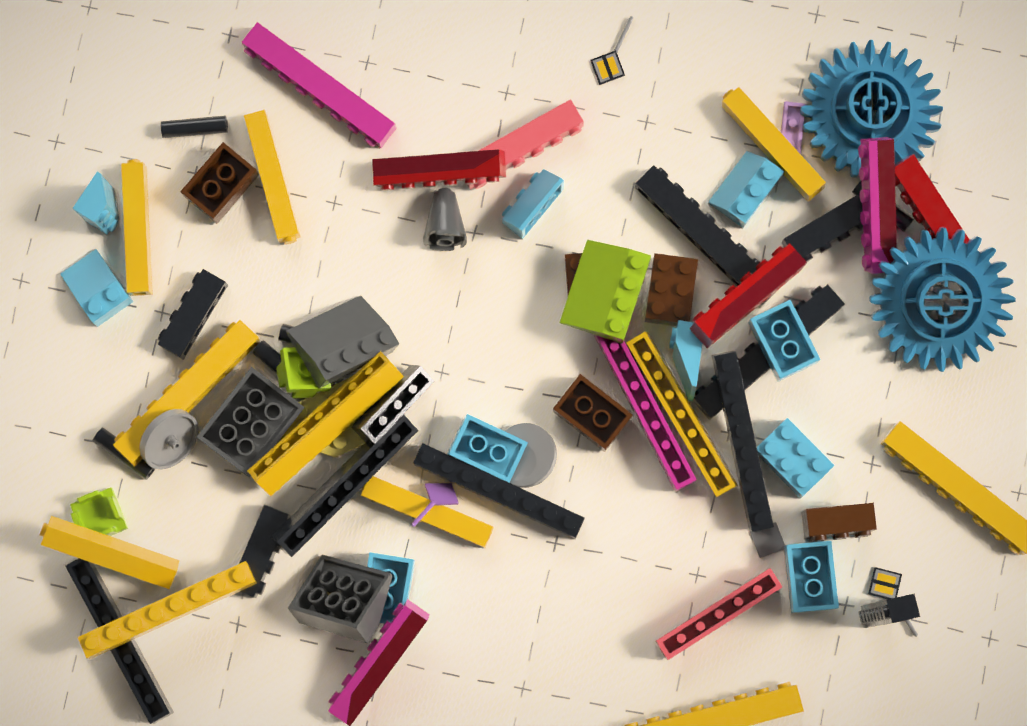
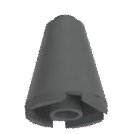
M440 188L434 193L423 236L424 245L429 244L430 249L436 251H453L454 246L460 245L461 249L467 244V236L456 194L449 188Z

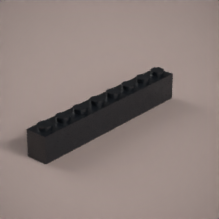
M653 165L635 183V189L736 286L740 285V279L748 272L753 274L757 270L755 267L760 261L756 258L751 259L746 254L748 252L741 243L736 244L731 239L732 235L725 228L722 227L720 229L715 224L716 220L711 214L702 212L699 209L700 204L692 197L689 199L683 193L684 189L677 182L673 184L668 179L669 175L663 168H657ZM771 295L767 300H765V301H764L761 305H759L758 307L761 309V307H762L773 295Z
M828 284L823 288L818 286L810 293L812 295L811 299L807 302L803 299L794 307L809 336L845 305ZM754 342L743 350L746 354L740 359L738 358L744 390L771 369L759 344ZM716 375L710 378L712 383L707 387L704 385L700 386L695 391V397L693 398L695 405L709 421L723 410Z
M732 350L711 355L748 528L751 532L773 528V520L737 353Z
M403 415L376 444L364 443L270 538L285 554L293 557L419 430Z
M422 443L413 462L416 467L575 540L585 520V517L424 443Z
M78 558L65 566L98 628L123 617L94 563ZM134 639L110 650L148 722L156 724L173 714L174 711L136 640Z
M915 593L862 605L861 611H858L860 622L865 624L866 628L921 617Z

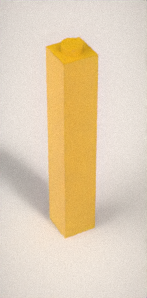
M738 87L735 90L730 89L725 93L722 100L724 110L770 161L784 171L783 175L808 202L825 188L826 182L744 91Z
M265 109L246 114L244 118L277 239L280 243L284 242L285 245L295 243L297 238H301L268 115Z
M132 159L128 160L127 163H121L127 293L130 296L153 295L147 166L140 160Z
M374 476L360 489L362 497L414 519L430 504L429 499ZM434 505L420 520L483 548H486L494 529L493 526L444 505Z
M51 516L48 524L43 523L39 534L43 536L42 546L169 590L179 565V560L53 516Z

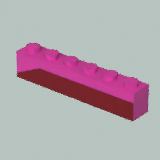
M887 137L860 139L861 145L858 148V154L861 158L859 177L862 181L860 200L863 208L860 220L863 225L861 243L864 247L862 266L866 272L879 274L885 273L879 268V263L883 261L891 264L894 259L889 250L892 247L897 248L894 139Z
M409 599L406 600L404 605L398 604L392 613L395 615L393 620L384 623L379 631L382 633L378 640L374 638L367 647L369 653L365 658L361 656L354 665L356 670L353 675L347 674L341 683L344 686L340 692L335 691L328 701L331 704L328 712L348 726L352 725L428 621L430 614Z

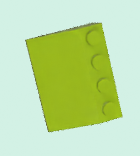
M587 239L559 323L623 344L651 260V255Z

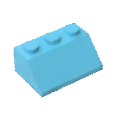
M746 151L708 203L744 228L781 179L784 171L767 158Z
M545 169L540 173L536 172L529 181L531 183L526 190L523 188L517 194L515 204L513 206L509 205L502 213V224L521 239L528 234L564 190V180Z
M96 172L72 209L87 223L108 235L110 231L113 232L118 226L119 212L114 188L101 173Z

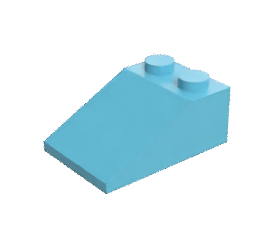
M97 249L60 274L84 312L97 327L134 302Z
M678 320L677 328L672 327L669 349H673L672 358L687 399L693 402L698 381L702 343L690 330L694 322Z
M466 414L447 454L510 483L528 442Z

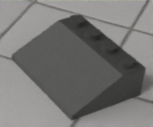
M361 295L286 331L319 389L362 368L380 351L385 356L393 353L400 344L390 326Z
M251 367L197 435V438L250 478L251 475L247 470L277 444L305 407Z
M322 554L288 606V609L300 624L368 644L379 626L392 574Z

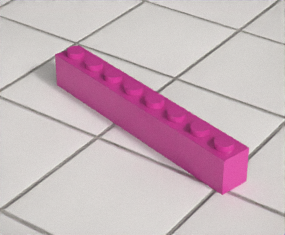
M257 22L243 39L244 52L253 59L255 57L260 59L263 67L269 71L275 70L279 73L278 77L287 84L289 82L296 86L295 90L304 97L309 95L313 98L312 102L317 107L328 109L330 116L338 122L343 120L348 124L346 127L356 135L358 132L365 137L364 141L370 146L375 147L377 145L379 148H382L397 129L396 124L260 23Z
M594 335L674 491L676 492L694 483L697 479L625 342L622 344Z

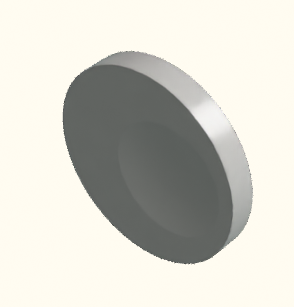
M182 409L169 410L156 417L146 428L140 441V454L143 460L152 468L161 470L171 468L183 461L192 451L198 439L199 426L196 419Z
M520 423L506 429L505 432L528 442L510 483L520 488H529L542 483L552 473L557 460V449L553 438L543 428L532 423Z

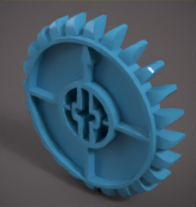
M869 39L864 54H860L856 43L851 42L848 48V58L846 59L838 48L834 49L832 54L833 67L825 59L822 58L820 60L819 69L823 77L810 73L808 81L816 90L804 89L802 92V97L811 103V105L800 108L801 115L811 118V121L805 123L802 128L805 133L815 134L809 145L811 148L822 146L824 149L820 157L822 161L825 162L831 158L836 160L834 170L840 172L847 166L850 167V176L857 178L861 167V158L858 154V148L861 145L860 139L880 137L894 139L895 164L912 154L915 155L918 161H921L925 155L917 147L931 148L934 145L935 140L925 134L935 133L940 130L942 124L931 121L930 118L940 115L943 111V106L930 105L929 102L935 100L941 93V90L925 89L934 76L932 72L920 77L916 75L923 62L921 58L909 66L904 64L908 54L907 48L902 49L894 59L890 57L891 42L889 41L886 42L880 54H875L873 39ZM871 93H873V110H877L873 117V124L872 107H867L871 101ZM862 94L861 102H853L854 98ZM884 113L885 115H891L890 119L883 123Z
M945 227L938 229L934 239L931 238L930 233L926 229L920 232V242L915 243L909 236L905 237L904 245L906 249L901 252L897 248L892 247L889 252L894 261L891 264L881 261L878 265L885 272L884 278L876 277L871 282L874 286L880 288V293L871 295L869 301L872 304L880 305L881 308L871 314V319L873 321L884 320L885 322L879 328L877 334L880 338L892 334L893 338L889 342L888 349L894 352L903 345L905 347L902 353L903 361L908 363L916 353L918 354V364L924 370L927 368L930 358H934L935 365L940 372L945 370L946 358H950L956 368L962 369V354L965 353L974 362H979L980 358L976 349L978 345L991 352L995 350L988 338L990 333L999 337L1006 336L1005 331L996 324L997 321L1013 320V316L1006 310L1001 309L1002 304L1016 302L1014 296L1002 293V288L1012 285L1014 280L1010 277H998L997 273L1007 267V263L1005 261L990 263L989 260L997 250L994 247H987L982 251H978L982 238L979 236L972 237L967 244L964 243L965 231L962 229H958L952 239L948 238V232ZM948 281L956 282L960 290L948 288ZM933 286V291H928ZM942 293H944L950 299H961V301H943L942 307L936 301H924V299H942ZM925 310H935L938 313V319L930 318Z

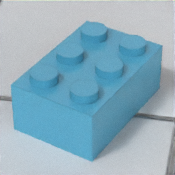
M791 300L750 318L748 324L777 382L801 372L821 360Z
M788 418L757 446L760 459L800 499L835 466Z
M832 541L785 545L784 554L791 613L838 609L839 603Z
M369 552L367 567L392 574V580L380 623L384 624L386 621L391 622L395 615L392 613L398 604L404 605L406 600L409 599L415 560Z

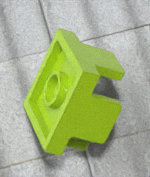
M295 347L282 348L280 350L281 363L277 366L279 387L284 388L286 386L287 393L293 392L292 398H312L319 391H329L331 389V383L320 389L318 388Z
M112 487L103 491L96 490L77 498L78 501L70 504L73 511L70 514L76 525L108 536L129 529Z

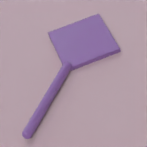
M425 483L430 504L412 522V527H415L434 505L459 504L452 483Z

